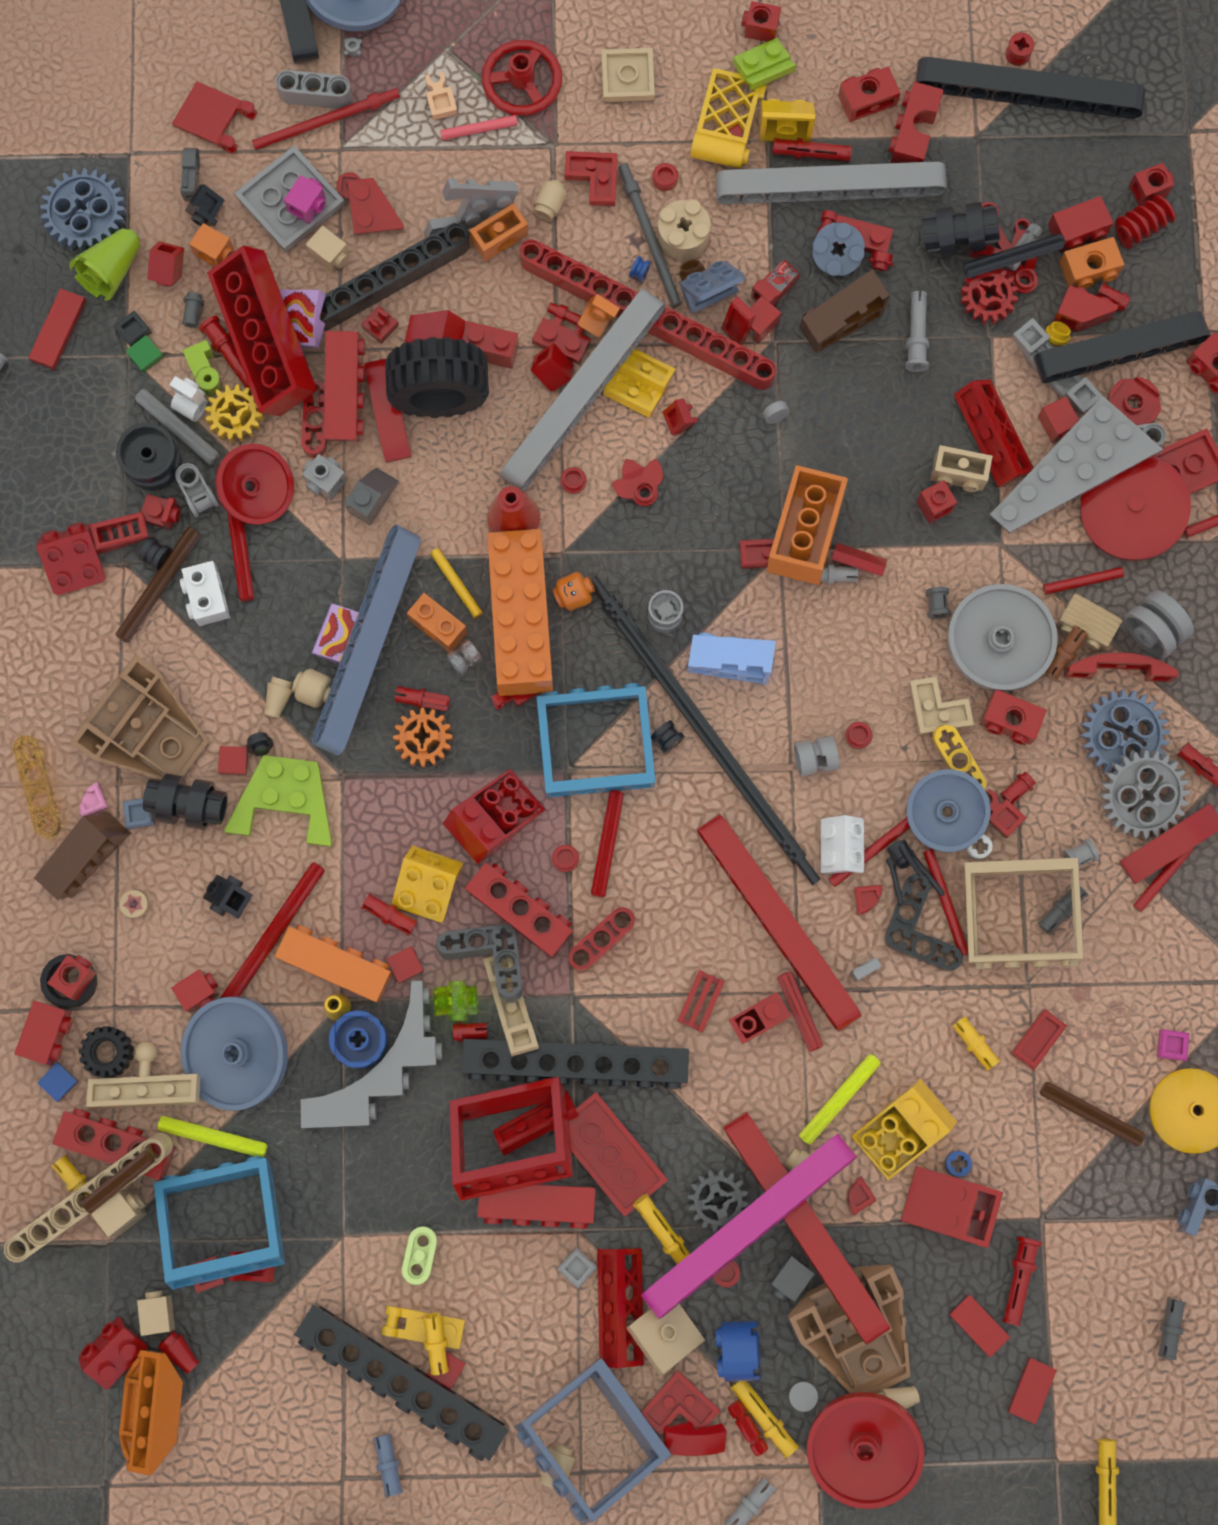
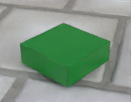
M147 335L126 350L127 355L143 373L164 358L163 354Z

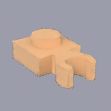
M442 71L439 72L440 80L436 83L430 80L429 75H426V85L430 90L426 92L433 120L458 114L451 86L445 88L446 80Z

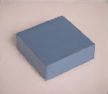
M143 798L123 801L125 827L127 830L155 826L154 813L143 810Z

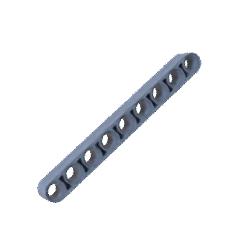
M397 524L390 529L312 737V745L337 756L343 752L347 745L420 546L421 537Z

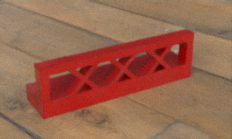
M991 379L970 382L957 391L954 396L981 453L993 456L990 471L997 486L1004 487L1019 477H1026L1033 470V466Z
M642 1248L597 1249L599 1359L602 1358L609 1368L644 1366V1353L626 1329V1318L629 1314L633 1317V1322L643 1315V1298L641 1297L643 1294ZM625 1255H632V1267L629 1272L625 1268ZM629 1284L633 1288V1296L630 1300L626 1298V1288ZM630 1343L634 1347V1360H627V1348Z

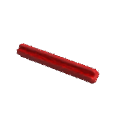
M227 512L238 596L242 602L251 601L254 599L244 523L235 519Z
M610 790L591 889V895L594 897L604 898L606 896L624 793L618 790Z

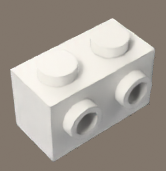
M214 561L183 568L184 578L180 579V585L183 593L188 594L190 603L186 604V609L190 620L194 619L199 626L229 619L230 614L219 570Z

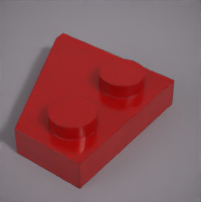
M374 178L347 180L354 235L404 229L403 223Z

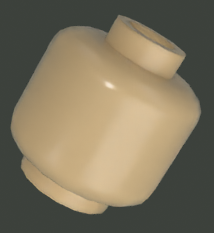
M307 669L297 674L292 686V692L295 693V698L298 702L317 709L326 702L332 681L328 675L313 669Z

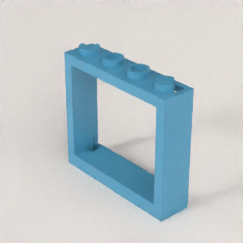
M638 683L623 685L621 689H612V686H600L596 688V691L585 692L583 688L569 690V694H558L557 691L537 696L546 798L610 792V790L623 791L655 787L646 686L640 687ZM638 698L646 773L553 782L546 707Z
M254 1156L246 1159V1162L223 1163L216 1169H196L191 1171L189 1175L180 1177L178 1175H169L163 1177L162 1181L154 1182L165 1283L172 1290L285 1264L272 1166L266 1157ZM260 1174L269 1247L175 1268L167 1195Z

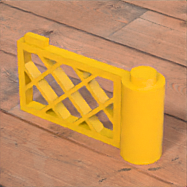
M713 68L699 123L694 135L690 158L741 169L742 164L747 165L750 149H746L757 102L764 99L767 85H763L745 96L739 87L749 84L743 80L739 73ZM716 78L724 79L730 85L720 90L715 84ZM735 91L740 99L729 103L724 95ZM719 98L724 107L714 111L709 103ZM744 104L749 113L739 117L734 108ZM729 111L734 120L724 125L719 116ZM714 120L720 128L711 131L703 129L705 123ZM738 124L744 132L743 138L731 135L728 129Z

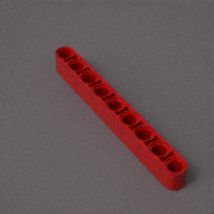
M718 814L699 827L697 832L833 1027L840 1032L859 1019L862 1014L723 816Z
M747 1112L723 1127L764 1192L788 1174ZM805 1200L783 1218V1221L861 1339L868 1345L891 1328Z

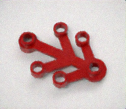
M985 202L982 204V207H997V205L992 202ZM1020 218L1016 221L1013 228L1015 234L1012 244L1009 243L999 225L1000 240L996 243L1000 249L986 245V250L970 252L969 247L968 254L972 258H979L1015 247L1026 232V230H1020L1018 225H1024L1027 230L1030 225L1029 220ZM1039 256L1026 260L1024 267L1020 264L1015 271L999 268L997 273L1000 274L1005 270L1006 279L1014 278L1012 286L1018 287L1017 292L1021 294L1031 293L1038 284V277L1034 272V267ZM1026 279L1028 281V285L1022 284L1020 280Z

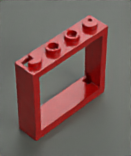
M559 1077L547 1078L537 1082L520 1084L510 1088L493 1090L450 1101L452 1185L460 1201L573 1177L566 1093ZM552 1101L556 1152L465 1172L463 1121Z

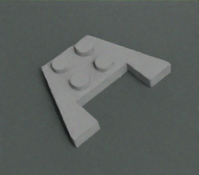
M447 179L442 190L445 201L463 200L455 216L430 219L424 230L426 238L452 223H461L467 229L473 228L514 202L519 192L516 182L488 181L487 185H477L476 180L467 179L465 181L466 184H458L457 179Z

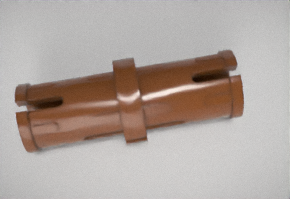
M1074 625L1064 642L1058 644L1054 659L1045 671L1049 676L1052 673V678L1058 680L1069 661H1073L1076 658V651L1089 635L1083 629L1080 632L1079 626Z

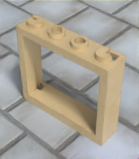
M1078 858L965 862L968 953L971 965H976V969H993V964H1004V968L1013 969L1021 968V963H1032L1034 968L1050 967L1049 962H1061L1062 967L1078 966V961H1084ZM1071 873L1075 952L979 955L976 898L977 876Z

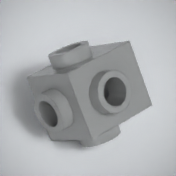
M320 454L315 459H310L303 469L304 473L302 474L307 483L305 487L317 496L321 493L330 501L347 482L344 471L339 469L341 466L337 461L329 456L325 459Z

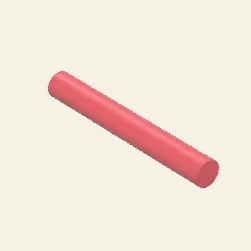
M516 115L443 129L440 130L443 141L517 126L518 123Z

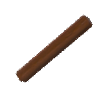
M1050 1082L1043 1084L1040 1090L1041 1096L1135 1146L1142 1144L1145 1137L1144 1132Z

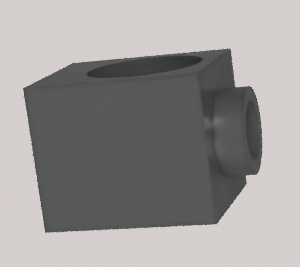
M789 1255L769 1282L774 1286L772 1293L784 1302L788 1298L795 1302L814 1276V1273Z

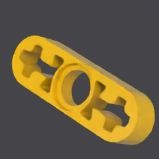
M945 724L936 727L932 734V740L947 767L962 772H967L972 767L973 771L968 772L969 775L979 779V783L986 789V779L957 729ZM943 730L952 733L949 740L953 746L957 744L960 746L950 750L948 754H946L945 750L950 749L949 745L939 740L942 737L941 731ZM956 753H963L966 756L967 761L962 768H955L952 764V758Z

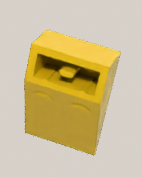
M920 1078L851 1137L885 1178L890 1180L947 1135L956 1125L957 1120Z

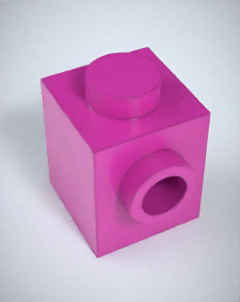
M300 175L284 199L287 212L310 224L315 215L321 213L326 205L322 184L313 178L307 179Z

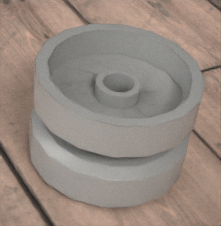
M1160 590L1151 591L1141 601V606L1136 605L1123 617L1124 625L1133 640L1149 655L1160 660L1168 657L1177 649L1176 644H1182L1194 633V625L1186 611L1177 601Z

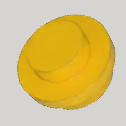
M1055 321L1045 329V332L1050 336L1048 342L1052 345L1068 344L1071 330L1066 324Z

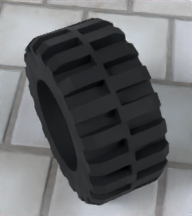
M428 337V339L424 340L415 339L413 342H405L400 347H395L385 360L387 400L392 407L398 411H403L405 414H414L417 417L429 416L431 418L441 416L453 417V415L457 414L463 415L467 411L472 412L477 407H481L489 396L487 357L480 347L471 342L466 343L465 340H453L449 337H443V339Z

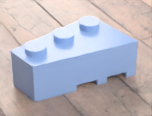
M710 633L693 635L687 672L767 685L772 671L776 641L717 637Z

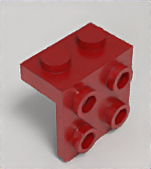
M83 522L75 523L68 526V530L57 533V530L47 531L41 534L42 538L38 539L36 548L52 591L56 595L102 583L105 580V573L93 543L90 524L83 525Z

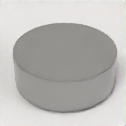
M777 401L767 406L762 415L767 424H775L785 419L790 414V409L785 401Z
M798 1381L791 1386L788 1398L796 1410L806 1412L813 1409L817 1404L818 1393L811 1383Z

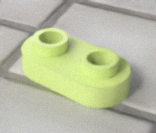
M422 1226L414 1229L408 1239L402 1275L408 1283L413 1285L424 1283L431 1274L438 1239L436 1233L429 1227ZM422 1235L426 1236L429 1240L428 1245L424 1247L418 1243V1239ZM414 1264L421 1265L422 1273L420 1275H415L412 1272Z

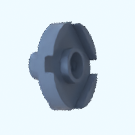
M831 223L817 233L813 242L812 255L816 265L822 271L832 276H843L853 272L860 265L864 257L865 244L862 235L855 227L847 223ZM834 242L845 244L846 248L843 249V256L840 257L838 254L832 255L831 250L834 249Z

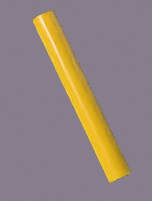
M436 548L431 551L430 555L474 619L480 617L483 614L482 610L441 550Z

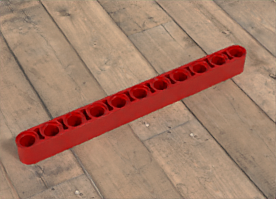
M526 240L520 246V260L523 269L586 302L597 294L595 292L596 289L604 288L607 292L598 295L620 308L616 314L618 318L628 307V305L621 306L618 302L620 300H627L631 303L639 293L537 240ZM529 253H535L538 255L534 259L526 257V255ZM551 265H559L561 267L555 271L549 269ZM576 276H580L584 280L581 282H574L571 279ZM666 306L660 317L647 332L756 389L767 390L773 385L776 374V366L773 361ZM672 323L676 328L668 330L664 325ZM690 335H695L699 337L700 340H698L697 342L689 341L687 337ZM719 347L723 352L715 354L710 349ZM743 359L746 364L739 366L734 363V360ZM766 371L770 376L762 378L758 376L757 372Z

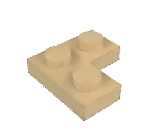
M937 677L909 682L919 736L932 734L936 727L944 724L951 725L956 729L973 727L974 721L969 698L942 703Z

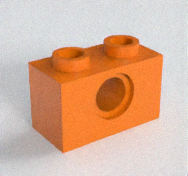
M512 203L470 229V241L483 261L486 262L527 237L528 223L516 205Z
M1114 237L1065 251L1059 261L1068 287L1070 285L1084 289L1102 280L1105 283L1115 280L1125 265ZM1087 263L1095 264L1098 269L1090 268Z
M425 593L421 595L407 612L408 619L412 624L450 654L468 634L466 625Z

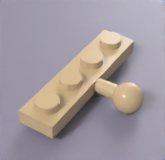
M141 1042L134 1051V1056L139 1062V1077L88 1079L86 1107L89 1109L199 1104L200 1076L198 1074L150 1076L151 1062L157 1056V1049L150 1042Z

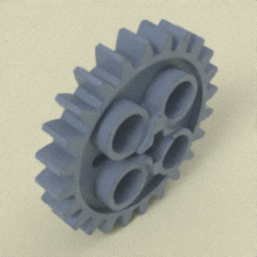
M86 168L83 169L82 175H78L77 171L73 169L72 177H69L64 172V180L62 182L56 178L54 179L55 188L47 186L50 196L42 195V199L46 203L40 205V209L44 213L41 215V219L46 223L44 225L45 229L50 233L54 241L58 240L62 247L68 243L71 251L78 245L80 251L84 252L86 246L92 247L110 236L112 232L118 231L117 225H125V221L121 216L127 215V211L123 207L127 203L124 197H122L121 189L117 188L114 180L109 181L107 174L104 173L100 177L96 169L91 175H89ZM90 190L88 194L80 195L83 191ZM70 207L68 211L61 213L63 208ZM101 208H107L105 212L97 213ZM81 225H87L85 229L78 230Z
M1125 689L1118 692V697L1112 691L1108 693V699L1105 696L1098 697L1100 705L1097 703L1089 705L1093 713L1085 712L1083 714L1089 721L1080 723L1082 728L1087 729L1086 733L1079 735L1080 738L1087 739V743L1083 744L1081 748L1090 749L1086 758L1095 757L1096 760L1093 767L1103 765V774L1111 769L1112 773L1114 772V768L1111 765L1112 762L1118 765L1122 764L1120 756L1127 757L1125 750L1128 745L1133 747L1139 756L1141 749L1148 750L1149 755L1152 750L1159 751V756L1165 753L1160 747L1169 745L1168 741L1162 739L1163 735L1170 733L1169 730L1162 729V725L1166 724L1168 720L1159 719L1158 716L1162 714V709L1153 710L1156 701L1145 703L1147 699L1146 694L1141 695L1137 699V692L1135 690L1131 691L1128 697ZM1115 709H1119L1123 713L1121 723L1114 718ZM1140 721L1147 726V733L1145 735L1138 731ZM1103 722H1107L1114 729L1104 726ZM1126 729L1125 734L1132 738L1123 739L1124 734L1117 730ZM1103 733H1107L1111 737L1109 747L1102 743L1101 737ZM1135 739L1145 742V747H1143L1142 744H1140ZM1145 768L1143 771L1149 772V769Z

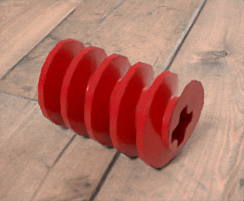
M1154 195L1150 200L1144 201L1132 211L1126 212L1124 216H1119L1115 220V231L1121 244L1125 248L1131 249L1133 242L1139 244L1142 241V237L1144 239L1150 237V232L1155 234L1159 231V227L1165 228L1167 222L1173 223L1176 215L1172 206L1164 197Z

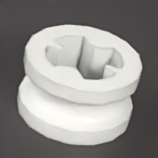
M984 834L980 838L981 843L987 846L986 850H982L983 854H977V849H972V845L967 848L968 854L974 859H984L992 851V841Z

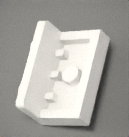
M842 815L821 819V873L864 872L863 818Z

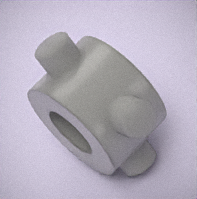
M353 37L345 38L344 55L351 57L361 56L360 44L362 40Z

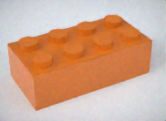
M798 465L795 466L769 555L768 573L820 585L844 500L848 478Z

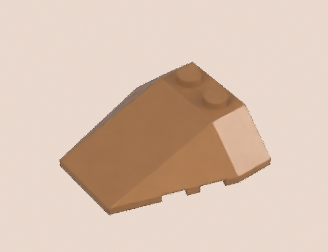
M135 655L86 717L69 743L92 760L162 780L166 773L184 776L209 743V740L184 708L176 694L171 690L161 673L138 655Z
M891 1264L859 1266L852 1269L891 1328L868 1345L861 1339L825 1283L806 1292L788 1315L799 1342L827 1368L849 1393H879L880 1389H887L911 1377L908 1342L906 1341L905 1334L906 1317L903 1310L904 1292Z

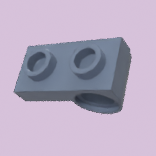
M1198 1178L1197 1182L1194 1181L1188 1191L1189 1203L1187 1208L1181 1210L1178 1217V1224H1180L1178 1231L1189 1236L1197 1235L1206 1210H1218V1185L1206 1178ZM1209 1189L1215 1194V1201L1211 1205L1205 1201V1193Z

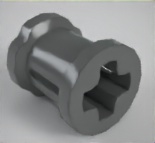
M933 587L926 590V596L929 598V612L927 613L929 619H943L952 615L951 610L948 608V587Z

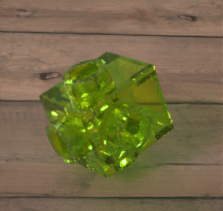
M449 981V986L433 988L434 1016H450V1021H467L468 1015L478 1014L477 986H465V981Z

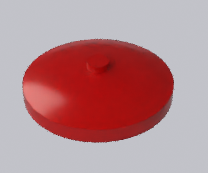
M1154 456L1082 494L1080 506L1082 524L1092 543L1107 555L1125 561L1149 560L1168 551L1183 535L1191 512L1190 494L1184 479L1169 463Z
M855 1392L832 1400L817 1414L808 1434L807 1458L813 1477L828 1495L851 1507L875 1509L899 1501L915 1486L923 1469L924 1443L915 1419L898 1402L877 1393Z

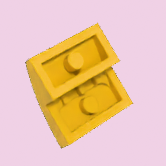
M634 349L606 385L603 395L650 418L676 369Z

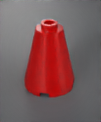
M508 486L499 492L489 506L487 523L491 532L538 529L540 525V511L536 502L517 487Z

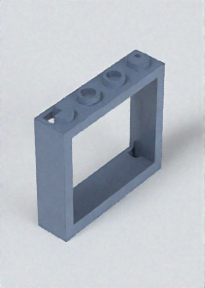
M602 1358L590 1364L515 1426L518 1431L517 1437L524 1447H530L536 1456L534 1458L536 1465L542 1472L549 1474L553 1480L552 1486L560 1497L567 1499L571 1505L569 1509L573 1517L578 1522L582 1521L584 1524L593 1523L671 1455ZM591 1377L649 1458L589 1508L531 1425Z

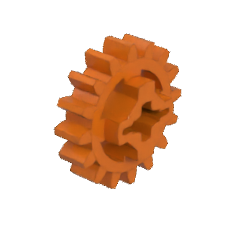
M421 708L418 715L413 710H410L411 717L409 719L404 716L401 717L404 723L403 726L395 725V729L400 733L393 736L395 742H400V744L395 746L397 752L404 751L401 755L402 760L405 761L411 758L410 764L413 767L417 761L421 763L422 768L426 767V762L428 761L433 766H436L435 759L439 757L444 760L443 751H451V746L447 744V741H452L453 735L446 734V732L451 730L450 724L442 725L445 717L441 715L436 718V711L433 709L429 715L426 714L424 708ZM428 722L435 724L441 732L432 730ZM417 723V726L412 731H408L413 724ZM424 728L428 738L425 739L422 747L418 738H421ZM406 744L415 746L418 754L411 752ZM435 745H439L435 751L429 754V751Z

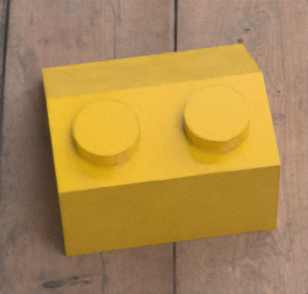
M779 99L762 100L759 141L773 142L774 137L789 140L803 138V141L811 142L815 123L814 102H806L804 100L791 102L780 101Z

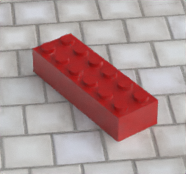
M244 245L208 271L207 274L259 413L282 416L317 392V388L265 251Z

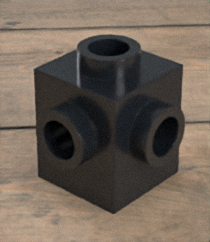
M217 874L214 880L207 886L203 899L210 902L211 906L209 909L224 917L227 912L239 919L253 894L241 888L244 883L229 875L225 879Z

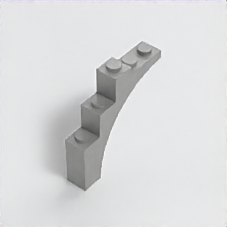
M411 981L410 1003L404 1025L394 1045L382 1061L363 1078L342 1090L321 1097L301 1099V1128L372 1126V1120L377 1119L376 1102L372 1103V1097L405 1096V1090H410V1075L405 1073V1068L438 1066V1060H443L442 1043H437L436 1037H426V1032H431L430 1015H425V1004H430V988L425 987L423 981Z

